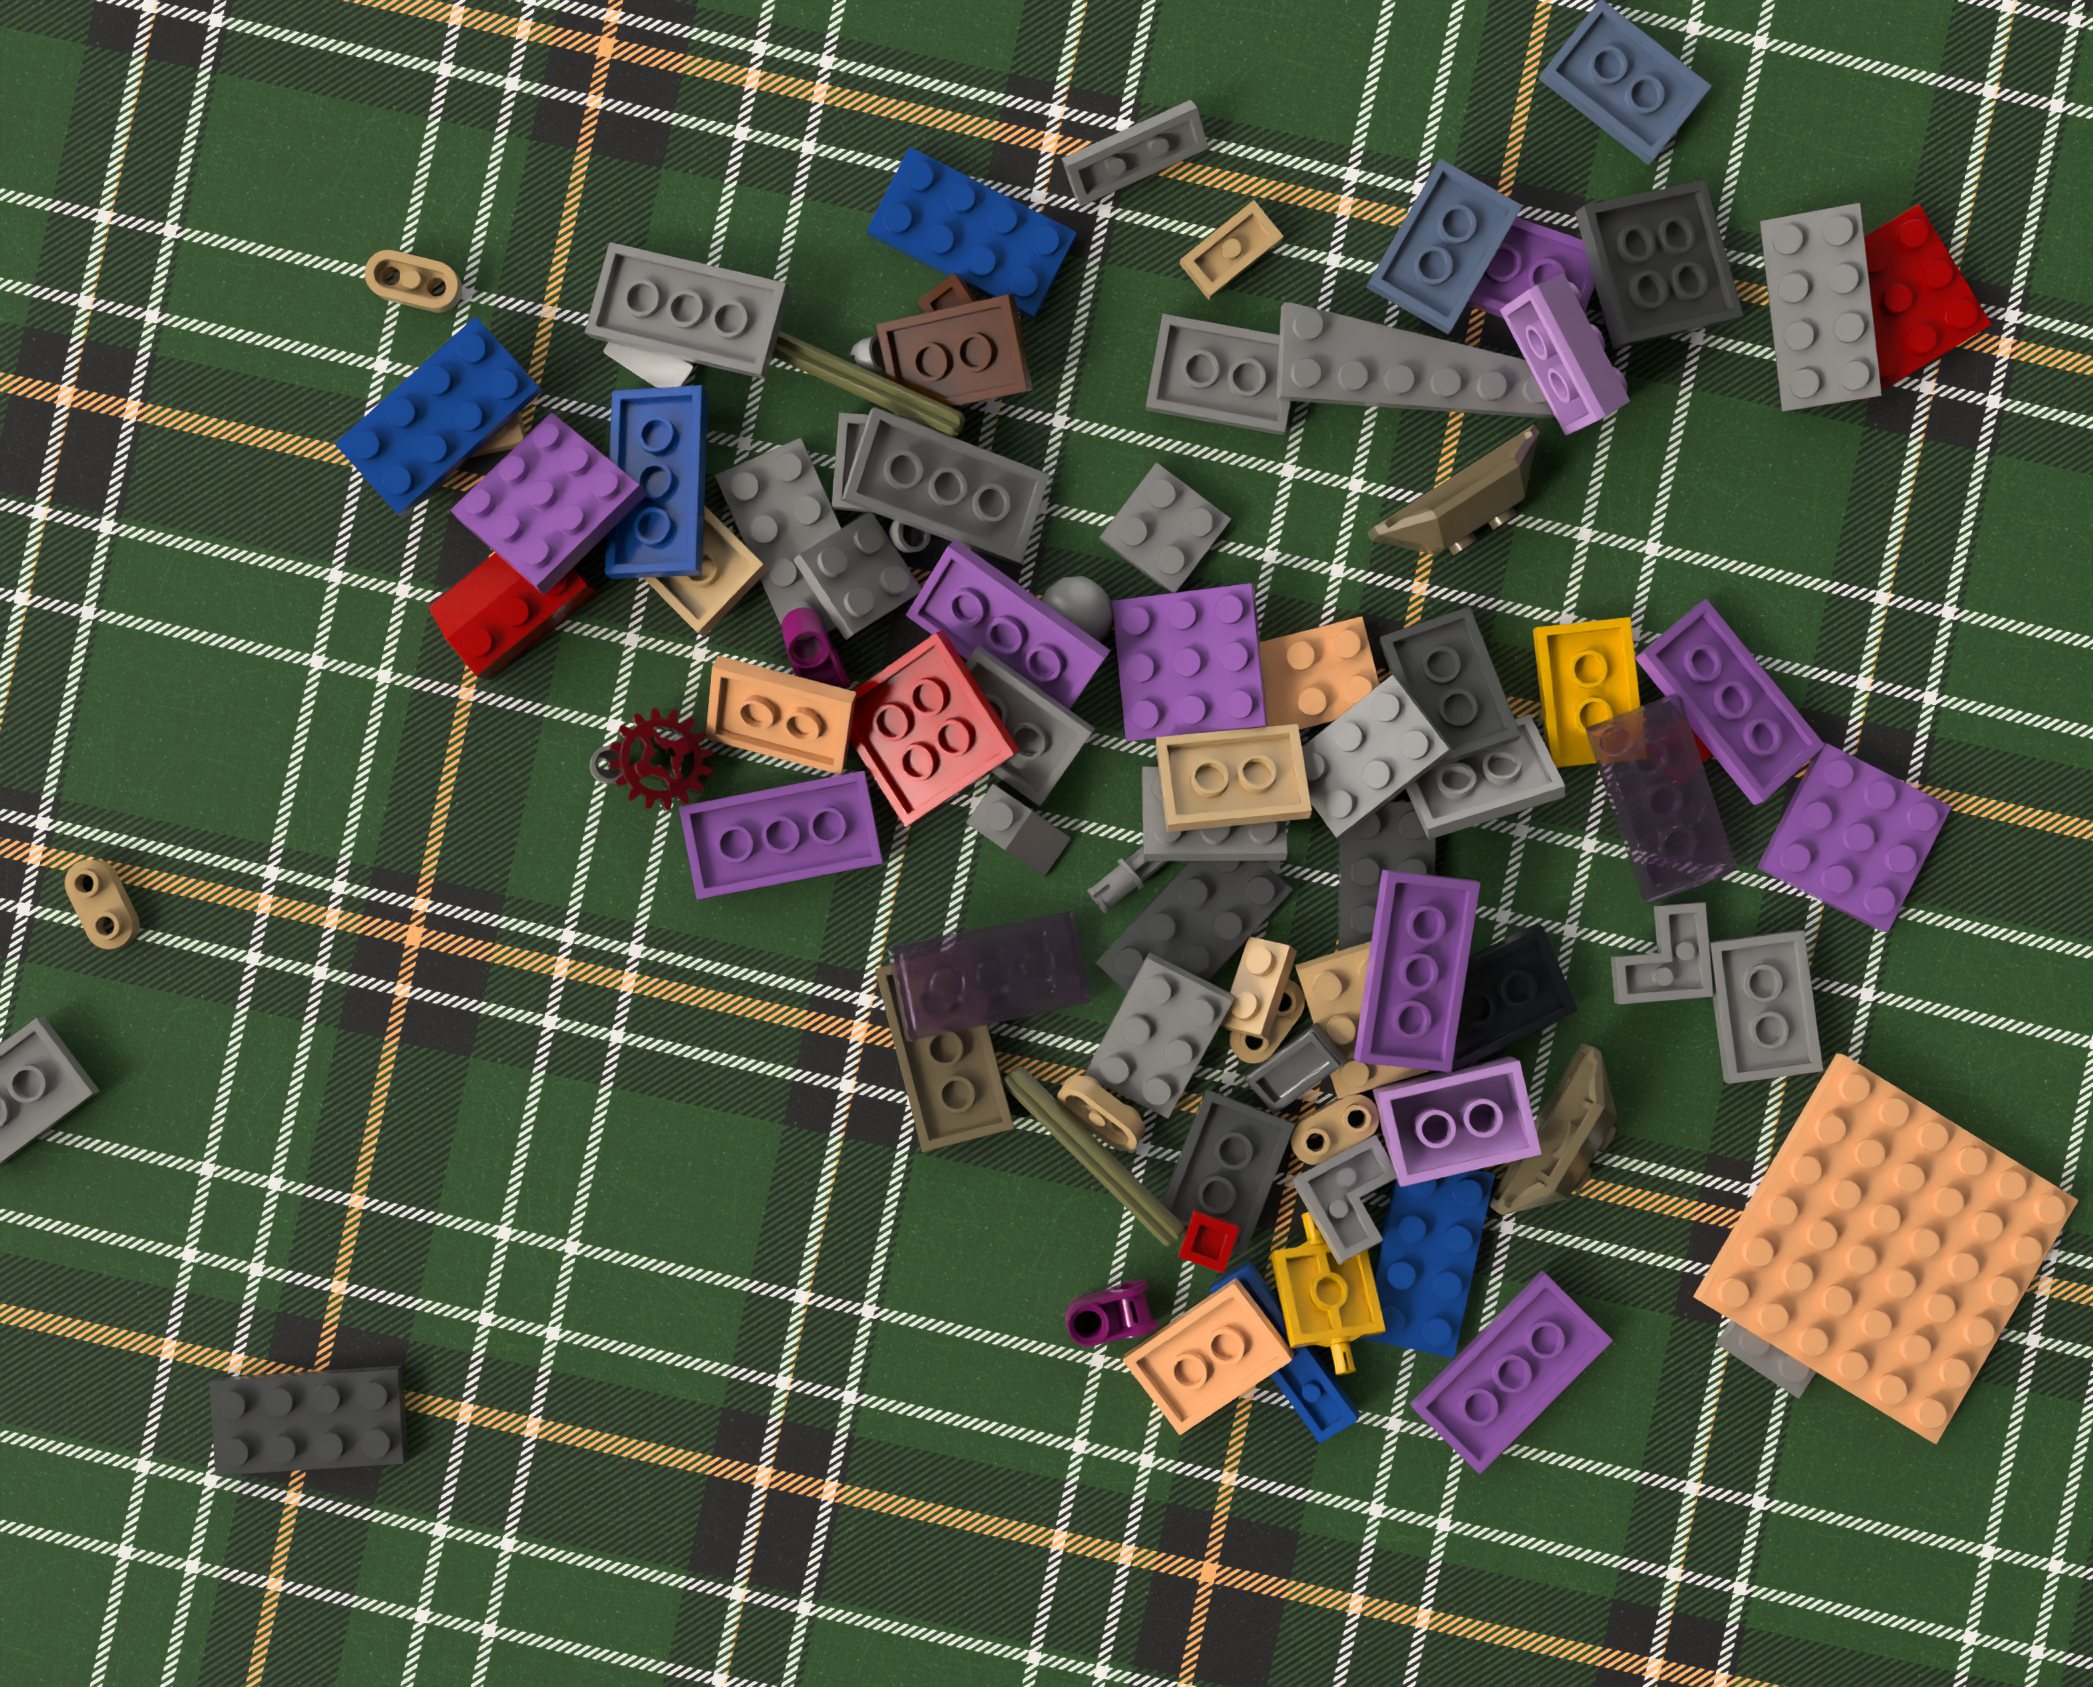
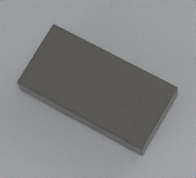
M1316 1022L1267 1060L1248 1072L1244 1079L1272 1113L1276 1114L1343 1066L1347 1058Z

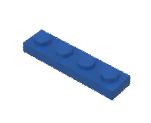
M1250 1260L1211 1285L1209 1291L1213 1294L1237 1277L1289 1345L1280 1301ZM1311 1345L1291 1348L1294 1352L1293 1360L1272 1373L1271 1377L1317 1441L1322 1443L1358 1421L1360 1412Z

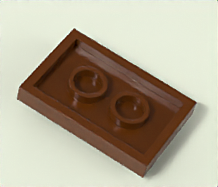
M1014 294L876 324L887 379L952 408L1033 390ZM894 412V415L904 418V416Z

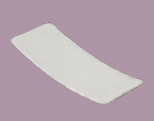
M608 342L603 350L606 355L656 388L681 387L693 370V366L684 360Z

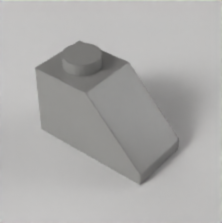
M992 784L966 822L969 826L1044 877L1071 839L994 784Z

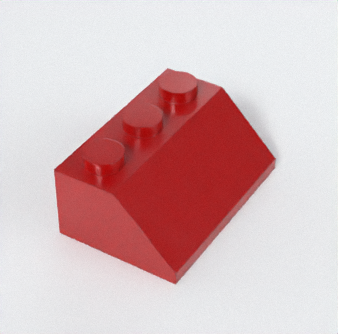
M494 553L428 608L447 642L474 675L490 681L598 593V591L578 566L575 565L552 589L543 595L498 554Z

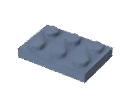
M1604 0L1597 2L1538 78L1648 166L1712 87Z
M1439 158L1366 288L1449 334L1521 210L1522 205Z

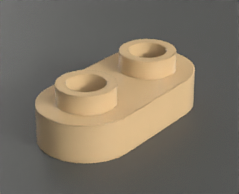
M382 250L375 253L368 260L365 267L367 285L374 293L387 301L442 313L454 308L462 296V283L459 276L448 265L439 261L394 250ZM393 271H399V281L394 285H388V275ZM444 282L446 284L445 292L441 296H433L432 289L434 285Z
M83 860L74 864L66 874L65 889L90 941L103 949L123 948L131 944L138 935L140 922L116 870L109 863L102 860ZM87 875L91 876L94 881V886L89 892L83 887V880ZM108 917L114 922V930L111 934L106 933L103 928V923Z
M1288 979L1284 993L1290 998V1004L1285 1010H1278L1268 1040L1262 1039L1261 1045L1252 1049L1247 1047L1245 1043L1247 1035L1230 1031V1047L1234 1054L1242 1061L1261 1063L1271 1057L1301 1016L1305 1007V997L1302 989L1292 980Z
M1070 1076L1057 1094L1058 1102L1072 1116L1096 1136L1116 1149L1122 1151L1135 1149L1145 1133V1125L1141 1120L1140 1114L1133 1107L1123 1104L1104 1090L1102 1085L1090 1076Z
M1360 1093L1341 1099L1336 1098L1295 1123L1289 1139L1291 1149L1301 1161L1311 1165L1321 1164L1373 1135L1379 1124L1378 1109L1373 1101ZM1353 1110H1361L1364 1114L1363 1122L1358 1126H1351L1348 1123V1115ZM1313 1133H1319L1323 1137V1143L1318 1149L1307 1147V1138Z

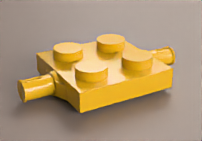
M1309 1212L1301 1215V1218L1303 1219L1307 1242L1295 1248L1275 1250L1270 1254L1290 1349L1310 1345L1331 1347L1336 1375L1353 1373L1356 1371L1349 1343L1357 1338L1381 1335L1386 1331L1368 1251L1366 1250L1338 1265Z

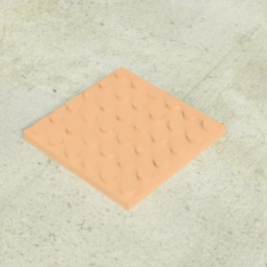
M1836 1053L1693 1297L1925 1439L1937 1444L2078 1200L1843 1054Z

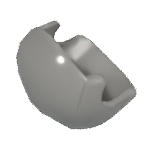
M1084 576L1064 577L1046 589L1041 600L1046 605L1100 643L1109 636L1114 623L1112 602L1108 594L1096 582Z

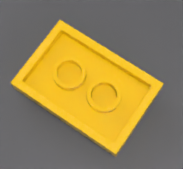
M1631 617L1534 628L1533 637L1545 746L1556 768L1646 758Z

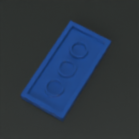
M911 147L908 148L866 230L868 236L948 277L953 273L960 274L968 287L989 298L1014 294L1017 311L1035 320L1077 238V232Z
M475 316L342 436L335 445L397 515L404 517L542 393L543 390L482 321Z
M702 385L612 391L609 460L635 480L647 495L606 534L605 575L611 579L702 575L708 391Z
M1477 1169L1403 1187L1399 1186L1397 1179L1393 1181L1381 1235L1383 1241L1379 1244L1373 1271L1386 1331L1381 1335L1362 1338L1449 1358L1455 1357L1495 1177L1494 1173Z

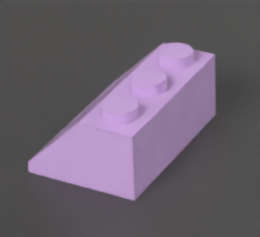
M1564 273L1528 289L1501 308L1500 312L1566 436L1604 418L1629 403L1630 400L1626 394L1627 383L1623 374L1616 367H1612L1604 352L1605 341L1601 332L1595 325H1590L1582 309L1583 299L1578 288L1572 282H1568Z
M1511 1056L1467 1065L1455 1072L1441 1071L1389 1083L1372 1089L1379 1112L1382 1133L1400 1187L1542 1155L1520 1060Z

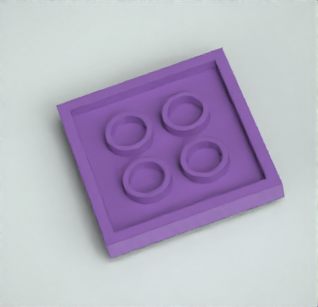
M551 412L450 511L471 532L545 595L647 494L635 480Z
M1252 583L1112 601L1127 742L1150 740L1163 736L1268 726L1255 589Z
M1824 743L1825 746L1811 759L1757 869L1880 932H1889L1952 806L1828 743Z

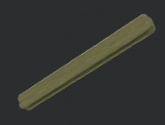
M779 330L772 357L930 429L953 438L958 437L965 423V417L960 411Z
M1018 1066L1006 1076L1003 1086L1164 1246H1171L1184 1233V1225L1024 1067Z

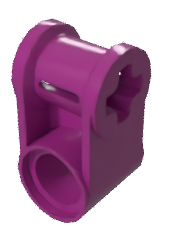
M805 607L796 608L787 613L783 618L781 629L788 658L792 664L795 676L836 687L841 686L844 689L851 687L841 656L837 648H834L819 613ZM806 635H812V636H813V637L809 638L808 640H803V641H802V640H798V639L801 638L802 636H806Z
M1129 1281L1115 1285L1107 1290L1073 1299L1065 1311V1324L1071 1339L1081 1346L1091 1347L1118 1339L1142 1336L1158 1329V1321L1151 1317L1145 1293L1149 1289L1148 1281ZM1130 1301L1133 1302V1306H1134V1310H1135V1314H1136L1135 1317L1132 1316V1312H1131V1308H1130V1304H1129ZM1091 1310L1099 1315L1098 1325L1090 1331H1081L1074 1326L1075 1318L1083 1311Z

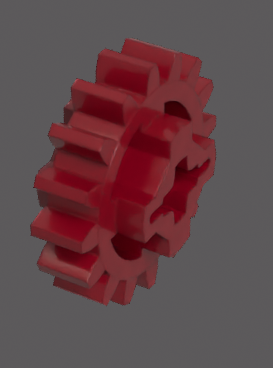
M658 708L650 710L648 721H645L639 713L634 714L632 721L635 728L631 730L621 725L617 731L625 739L624 742H612L609 747L611 751L619 754V759L613 760L608 764L609 769L620 770L622 774L615 781V787H622L627 784L631 788L627 800L631 802L639 795L644 797V809L646 810L651 809L655 800L661 802L664 811L671 809L673 798H676L683 806L688 804L690 801L686 791L690 789L695 793H701L704 787L697 780L698 776L709 777L712 773L710 768L702 765V760L711 757L713 750L701 749L699 745L707 737L706 732L694 735L690 729L693 727L695 720L690 717L683 724L677 722L678 714L675 709L670 711L666 719L661 718ZM654 729L670 730L681 738L676 741L660 737L657 730ZM637 738L642 752L639 761L630 766L629 752L632 743ZM652 748H656L661 754L667 751L671 754L672 759L667 763L669 771H665L661 766L653 768L650 765L649 761L654 756ZM691 753L692 766L687 779L684 781L679 769L682 758ZM645 778L660 781L667 791L649 789L642 785L640 781Z

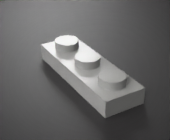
M1189 100L1063 157L1062 161L1074 197L1078 204L1083 206L1209 149L1198 109Z

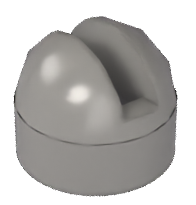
M878 336L862 339L853 345L850 357H855L857 366L877 375L886 373Z
M894 521L889 529V537L894 547L907 553L923 550L928 545L931 533L906 524L904 526L903 523Z
M610 745L599 748L590 759L591 774L597 781L603 784H614L622 776L620 770L616 774L596 766L598 759L608 763L619 759V754L609 749Z

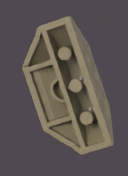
M1535 425L1530 426L1374 526L1367 533L1373 542L1438 555L1449 548L1453 555L1457 554L1478 540L1473 532L1486 523H1489L1494 530L1517 515L1513 506L1523 500L1526 495L1539 436L1538 429Z
M1584 1043L1580 1045L1534 1122L1542 1155L1510 1162L1490 1195L1488 1205L1498 1213L1506 1215L1567 1200L1573 1191L1579 1192L1588 1181L1591 1174V1168L1588 1167L1597 1151L1602 1152L1608 1147L1616 1131L1613 1124L1617 1119V1113L1601 1051Z

